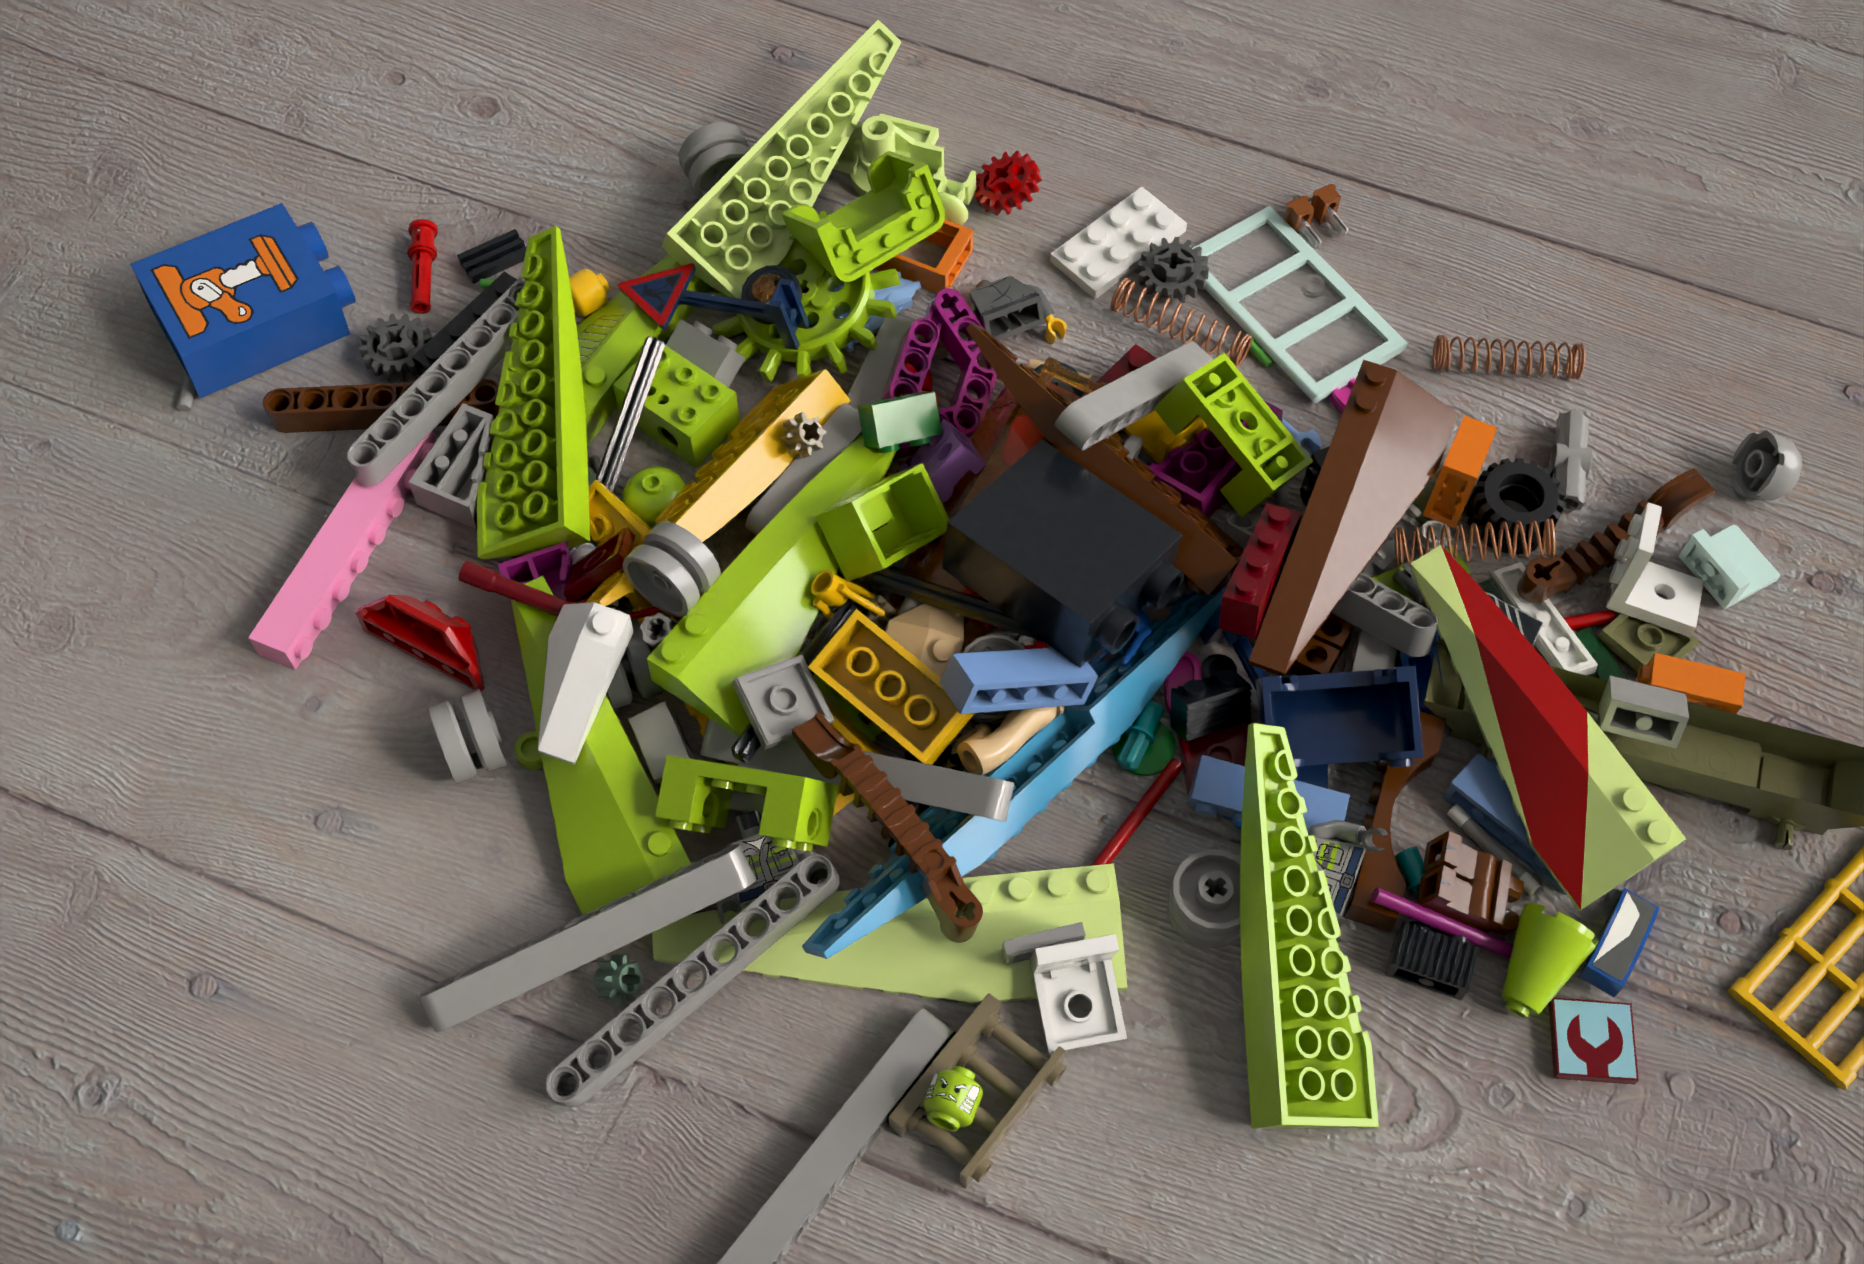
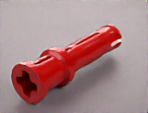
M417 219L412 221L408 227L411 244L408 246L407 254L412 261L409 308H411L412 312L425 314L431 310L432 262L437 257L434 238L437 237L438 227L432 221Z

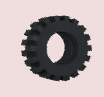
M1509 458L1502 459L1499 465L1494 462L1489 465L1487 471L1484 470L1480 475L1468 502L1467 516L1470 517L1468 521L1470 528L1473 523L1477 525L1481 540L1484 538L1486 524L1490 522L1494 530L1496 546L1498 547L1500 525L1505 521L1513 548L1515 523L1518 520L1522 523L1526 544L1528 545L1530 522L1534 519L1538 524L1542 543L1546 519L1550 520L1552 518L1555 528L1565 506V502H1563L1565 497L1564 490L1558 489L1560 482L1557 477L1551 478L1549 476L1551 471L1546 467L1540 469L1537 467L1538 463L1531 461L1530 464L1524 463L1522 458H1516L1514 462H1511ZM1502 500L1518 502L1529 512L1515 511L1506 506ZM1534 525L1532 531L1531 552L1536 550L1538 547ZM1518 526L1516 554H1522L1524 549ZM1503 528L1501 552L1507 553L1509 549L1505 529ZM1489 529L1487 546L1493 548Z

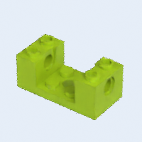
M1225 352L1182 379L1153 408L1175 436L1188 428L1200 416L1243 470L1228 482L1220 492L1241 518L1282 489L1313 462ZM1240 420L1245 421L1248 424L1249 429L1245 428Z
M671 755L666 756L655 817L670 819L668 827L710 834L711 826L725 829L732 791L747 794L753 793L765 796L759 835L773 837L772 845L810 852L813 850V844L828 847L838 785L802 776Z

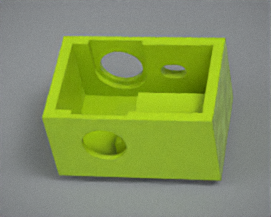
M665 345L636 427L697 468L740 422L737 395L735 391ZM636 363L613 384L619 411ZM665 428L675 437L678 445L671 443L662 434L661 429Z
M923 463L885 477L815 516L847 582L883 570L946 532L947 522L949 521L948 515Z

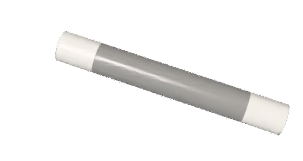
M1458 804L1449 810L1447 815L1484 852L1493 855L1498 861L1503 859L1512 863L1511 874L1524 882L1523 890L1529 896H1532L1541 887Z

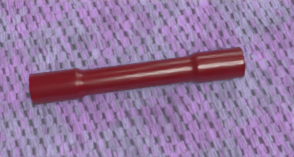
M468 560L464 562L459 573V581L487 592L500 594L556 617L559 616L564 604H578L500 575L497 571Z

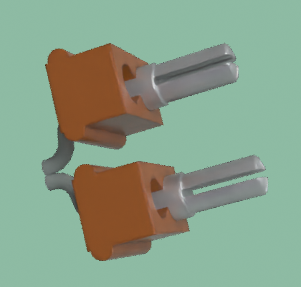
M1328 184L1315 190L1313 196L1308 197L1298 194L1293 197V201L1287 203L1283 219L1298 234H1302L1312 248H1317L1322 243V240L1311 228L1312 217L1315 218L1319 225L1328 222L1339 236L1346 235L1349 230L1337 215L1341 196L1335 190V184Z

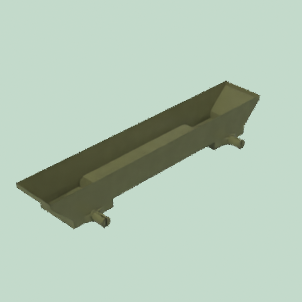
M1439 637L1436 647L1438 649L1442 681L1436 653H1434L1424 705L1436 716L1446 719V724L1451 728L1449 736L1470 742L1478 747L1477 754L1479 753L1486 759L1491 760L1493 752L1491 748H1488L1464 693L1465 688L1459 674H1456L1450 661L1451 655L1445 641ZM1550 666L1583 707L1599 714L1598 705L1608 681ZM1687 702L1689 720L1677 749L1603 731L1640 780L1746 807V815L1766 820L1778 827L1775 847L1778 849L1781 847L1782 850L1792 849L1793 831L1805 830L1823 835L1828 829L1864 827V747Z

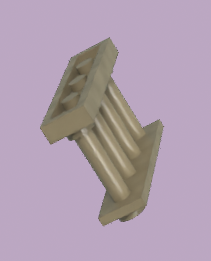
M990 993L986 995L889 1116V1128L901 1138L909 1129L913 1132L919 1130L961 1163L965 1168L960 1173V1184L965 1188L968 1187L973 1179L979 1183L993 1164L989 1160L991 1155L1048 1083L1053 1087L1066 1069V1066L1063 1065L1066 1050L1059 1046L1048 1059L1001 1023L1002 1018L999 1017L1001 1002ZM983 1036L987 1038L994 1037L1038 1071V1074L1025 1090L977 1054L978 1049L975 1046ZM953 1066L968 1067L1014 1102V1105L1001 1121L978 1106L973 1122L990 1134V1136L976 1154L946 1130L937 1127L928 1120V1113L923 1107V1102L934 1074L940 1070H951Z

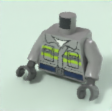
M758 810L736 817L743 839L727 844L728 847L740 844L757 880L749 887L718 901V918L721 924H725L724 913L734 911L738 915L742 911V905L756 900L803 859L810 855H816L814 849L810 852L772 845L773 837L759 835L761 819ZM818 869L814 871L810 877V883L817 884L820 879L827 878L828 870Z
M1338 819L1315 824L1308 829V835H1314L1318 851L1313 852L1318 871L1324 870L1336 915L1341 917L1343 915L1366 850L1370 852L1385 850L1384 847H1377L1372 842L1374 833L1383 836L1388 835L1385 829L1372 828L1366 830L1364 826ZM1337 919L1339 927L1345 924L1350 929H1356L1351 921ZM1340 936L1336 938L1337 942L1348 943L1347 940L1342 939Z

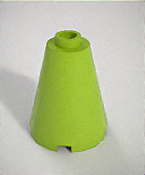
M1534 903L1525 904L1521 911L1501 997L1507 1002L1505 1008L1513 1014L1526 1019L1529 1014L1535 1016L1540 1014L1599 943L1598 940H1593L1595 934L1580 922L1559 911L1556 916L1543 914L1546 906Z

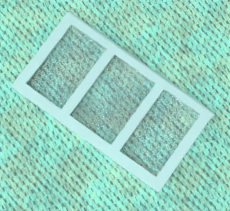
M1271 206L1264 208L1196 246L1202 248L1201 256L1208 257L1207 267H1209L1208 279L1205 281L1204 289L1247 334L1252 335L1255 342L1314 403L1331 395L1334 389L1338 388L1339 390L1346 386L1351 379H1356L1363 359L1381 365L1406 350L1408 343Z

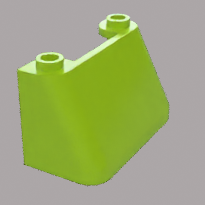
M888 151L872 161L868 167L867 177L872 189L821 220L815 209L807 204L795 205L781 213L789 232L832 276L843 282L854 281L942 227L945 221V209L927 163Z

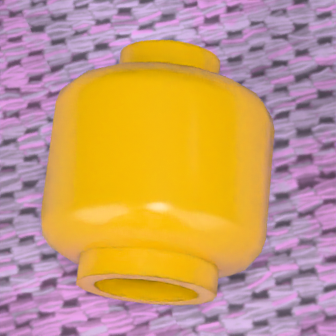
M584 268L569 276L576 315L582 318L586 317L607 304L606 292L610 290V287L601 273L596 275L590 269Z

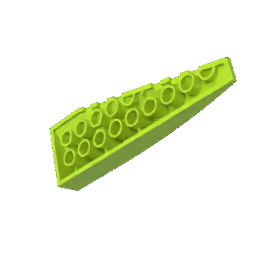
M557 226L528 238L521 277L525 279L521 292L517 293L515 305L519 308L517 322L511 323L509 337L513 339L511 351L505 352L495 402L499 406V412L495 420L491 422L489 432L490 435L494 436L491 452L485 453L483 467L487 469L485 482H479L477 491V557L481 559L527 555L567 541L569 549L590 542L587 434L581 359L568 268L561 231Z
M861 434L832 460L747 545L719 576L711 588L701 596L689 613L678 622L648 656L647 663L651 681L739 737L750 723V720L732 685L734 678L801 654L807 634L819 616V609L813 605V600L816 596L811 592L812 582L822 571L831 570L836 575L840 571V566L815 516L882 480L896 451L879 453L878 448L865 447L863 434Z

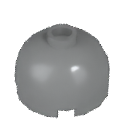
M1762 430V433L1753 432L1749 434L1737 448L1732 461L1733 464H1737V476L1731 474V482L1734 490L1742 497L1772 501L1787 495L1794 488L1801 475L1802 457L1798 447L1787 437L1779 433Z

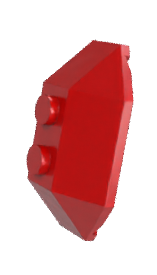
M391 594L364 605L356 611L355 614L363 630L473 690L480 689L482 692L485 689L477 644L471 632L472 627L459 616L449 617L442 613L441 609L431 601L425 600L421 602L412 596Z

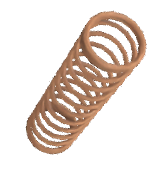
M1125 278L1120 282L1111 300V311L1118 312L1122 308L1124 317H1129L1134 313L1136 322H1141L1146 318L1148 328L1158 323L1159 333H1164L1169 329L1171 339L1181 334L1183 344L1189 343L1192 339L1196 343L1199 329L1206 318L1205 314L1201 316L1192 336L1187 341H1184L1185 330L1194 313V309L1189 311L1184 325L1173 336V325L1182 308V303L1178 304L1167 327L1161 330V320L1169 306L1170 298L1166 299L1159 317L1153 324L1149 325L1150 312L1158 299L1159 293L1154 294L1144 316L1141 319H1137L1138 308L1144 299L1147 287L1142 289L1133 310L1126 314V303L1135 288V281L1131 283L1130 279ZM1216 319L1212 323L1208 335L1199 346L1203 347L1205 344V351L1209 355L1217 350L1218 357L1230 326L1227 325L1219 342L1208 352L1211 334L1218 323ZM1241 330L1238 331L1231 347L1225 353L1227 356L1229 355V359L1237 368L1242 364L1252 343V335L1245 334L1234 352L1235 345L1242 333Z
M1438 335L1433 347V369L1439 372L1443 369L1444 364L1445 370L1449 371L1451 349L1456 339L1459 341L1461 351L1458 366L1460 373L1463 371L1464 351L1469 340L1472 341L1474 347L1473 373L1477 370L1478 349L1482 341L1486 342L1488 352L1485 364L1486 374L1490 372L1491 351L1495 342H1499L1501 348L1498 369L1500 375L1504 371V353L1510 342L1513 344L1515 353L1512 363V374L1514 376L1518 370V352L1523 343L1526 344L1528 350L1525 366L1527 377L1531 373V354L1536 344L1540 345L1542 353L1539 363L1540 377L1544 375L1545 353L1549 345H1553L1555 351L1552 366V376L1554 378L1557 377L1559 369L1558 354L1564 345L1567 347L1569 354L1565 369L1567 379L1571 377L1578 380L1583 373L1585 365V348L1582 343H1576L1571 349L1566 342H1563L1557 349L1552 341L1543 347L1542 343L1537 340L1530 347L1526 340L1521 341L1516 346L1514 340L1509 339L1503 347L1500 339L1496 338L1490 345L1488 340L1483 337L1476 346V342L1471 336L1466 339L1464 344L1459 336L1454 337L1449 344V340L1445 335ZM1577 353H1579L1578 367L1576 370V357Z
M1552 518L1550 520L1546 519L1543 542L1541 543L1538 524L1533 519L1529 526L1527 545L1523 525L1518 520L1514 528L1513 548L1507 523L1503 521L1499 530L1498 551L1492 524L1488 522L1485 527L1483 552L1477 525L1475 523L1471 525L1469 549L1467 552L1463 527L1459 523L1456 527L1454 553L1452 552L1448 527L1444 524L1441 529L1440 545L1443 546L1444 534H1446L1449 554L1456 560L1460 530L1465 559L1469 562L1472 555L1473 534L1475 530L1481 560L1484 561L1487 551L1488 531L1490 529L1494 555L1499 560L1504 528L1511 559H1514L1519 526L1524 554L1528 559L1531 552L1534 525L1540 556L1544 557L1546 551L1548 557H1554V521ZM1431 525L1427 528L1425 554L1429 551L1430 534L1433 549L1437 547L1434 530ZM1416 526L1413 527L1410 559L1404 529L1402 527L1394 528L1397 565L1403 564V548L1406 561L1410 564L1412 563L1415 535L1420 557L1423 556L1420 534Z

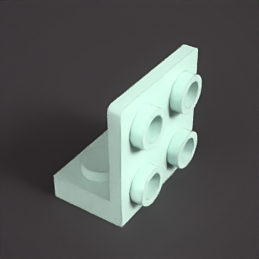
M1732 525L1711 537L1704 529L1694 533L1678 556L1696 578L1704 580L1703 586L1724 610L1776 582L1780 577L1779 572L1737 525Z

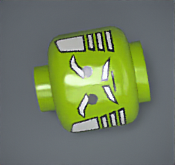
M953 1066L951 1070H940L934 1074L923 1102V1107L929 1114L928 1120L932 1124L952 1132L958 1131L959 1127L971 1125L983 1096L982 1088L974 1081L975 1074L964 1067Z

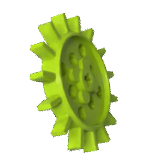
M820 211L819 213L820 220L828 216L826 211ZM790 236L788 240L794 241L779 266L788 268L794 275L802 269L805 270L804 273L795 275L802 289L801 303L809 323L818 322L813 328L797 329L795 334L800 344L798 350L785 348L781 338L775 339L779 334L776 324H763L755 321L748 315L737 314L735 317L713 325L718 338L720 335L730 338L745 331L747 338L737 346L735 351L746 358L743 364L759 350L767 356L759 371L764 380L770 383L782 361L796 362V372L799 378L811 374V361L830 356L833 366L841 374L847 372L846 361L840 349L849 344L853 339H856L863 346L875 350L878 347V343L872 332L864 328L870 315L895 319L897 315L893 302L875 300V290L901 285L896 268L876 273H870L869 271L854 281L843 282L832 276L794 236ZM771 285L760 294V301L762 303L770 301L777 285ZM843 286L839 291L832 292L834 288ZM722 292L711 293L713 295L726 296ZM849 313L845 318L838 319L841 314Z

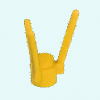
M831 570L822 571L812 582L811 592L816 596L813 600V605L822 611L827 620L832 614L828 606L839 607L848 598L881 617L885 615L883 609L866 599L867 597L874 599V593L850 581L847 582L846 579L839 577Z

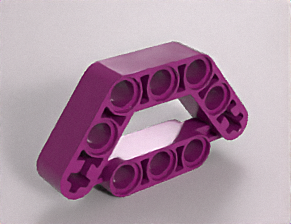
M951 288L940 290L928 305L925 318L915 320L906 331L900 342L881 400L895 398V392L903 396L921 392L938 340L940 339L961 370L950 406L938 410L940 423L945 419L970 438L982 424L998 375L966 330L970 323L981 327L982 325L958 291ZM958 332L964 333L969 341L963 340ZM915 334L923 336L926 343L918 341ZM977 360L983 361L988 369L981 368ZM904 363L911 364L915 368L916 373L908 371ZM967 389L973 390L977 394L978 399L972 398L968 394ZM957 418L963 419L967 423L968 429L962 428L958 424ZM909 441L899 443V450L896 451L893 458L901 459L913 456L922 445L910 446Z

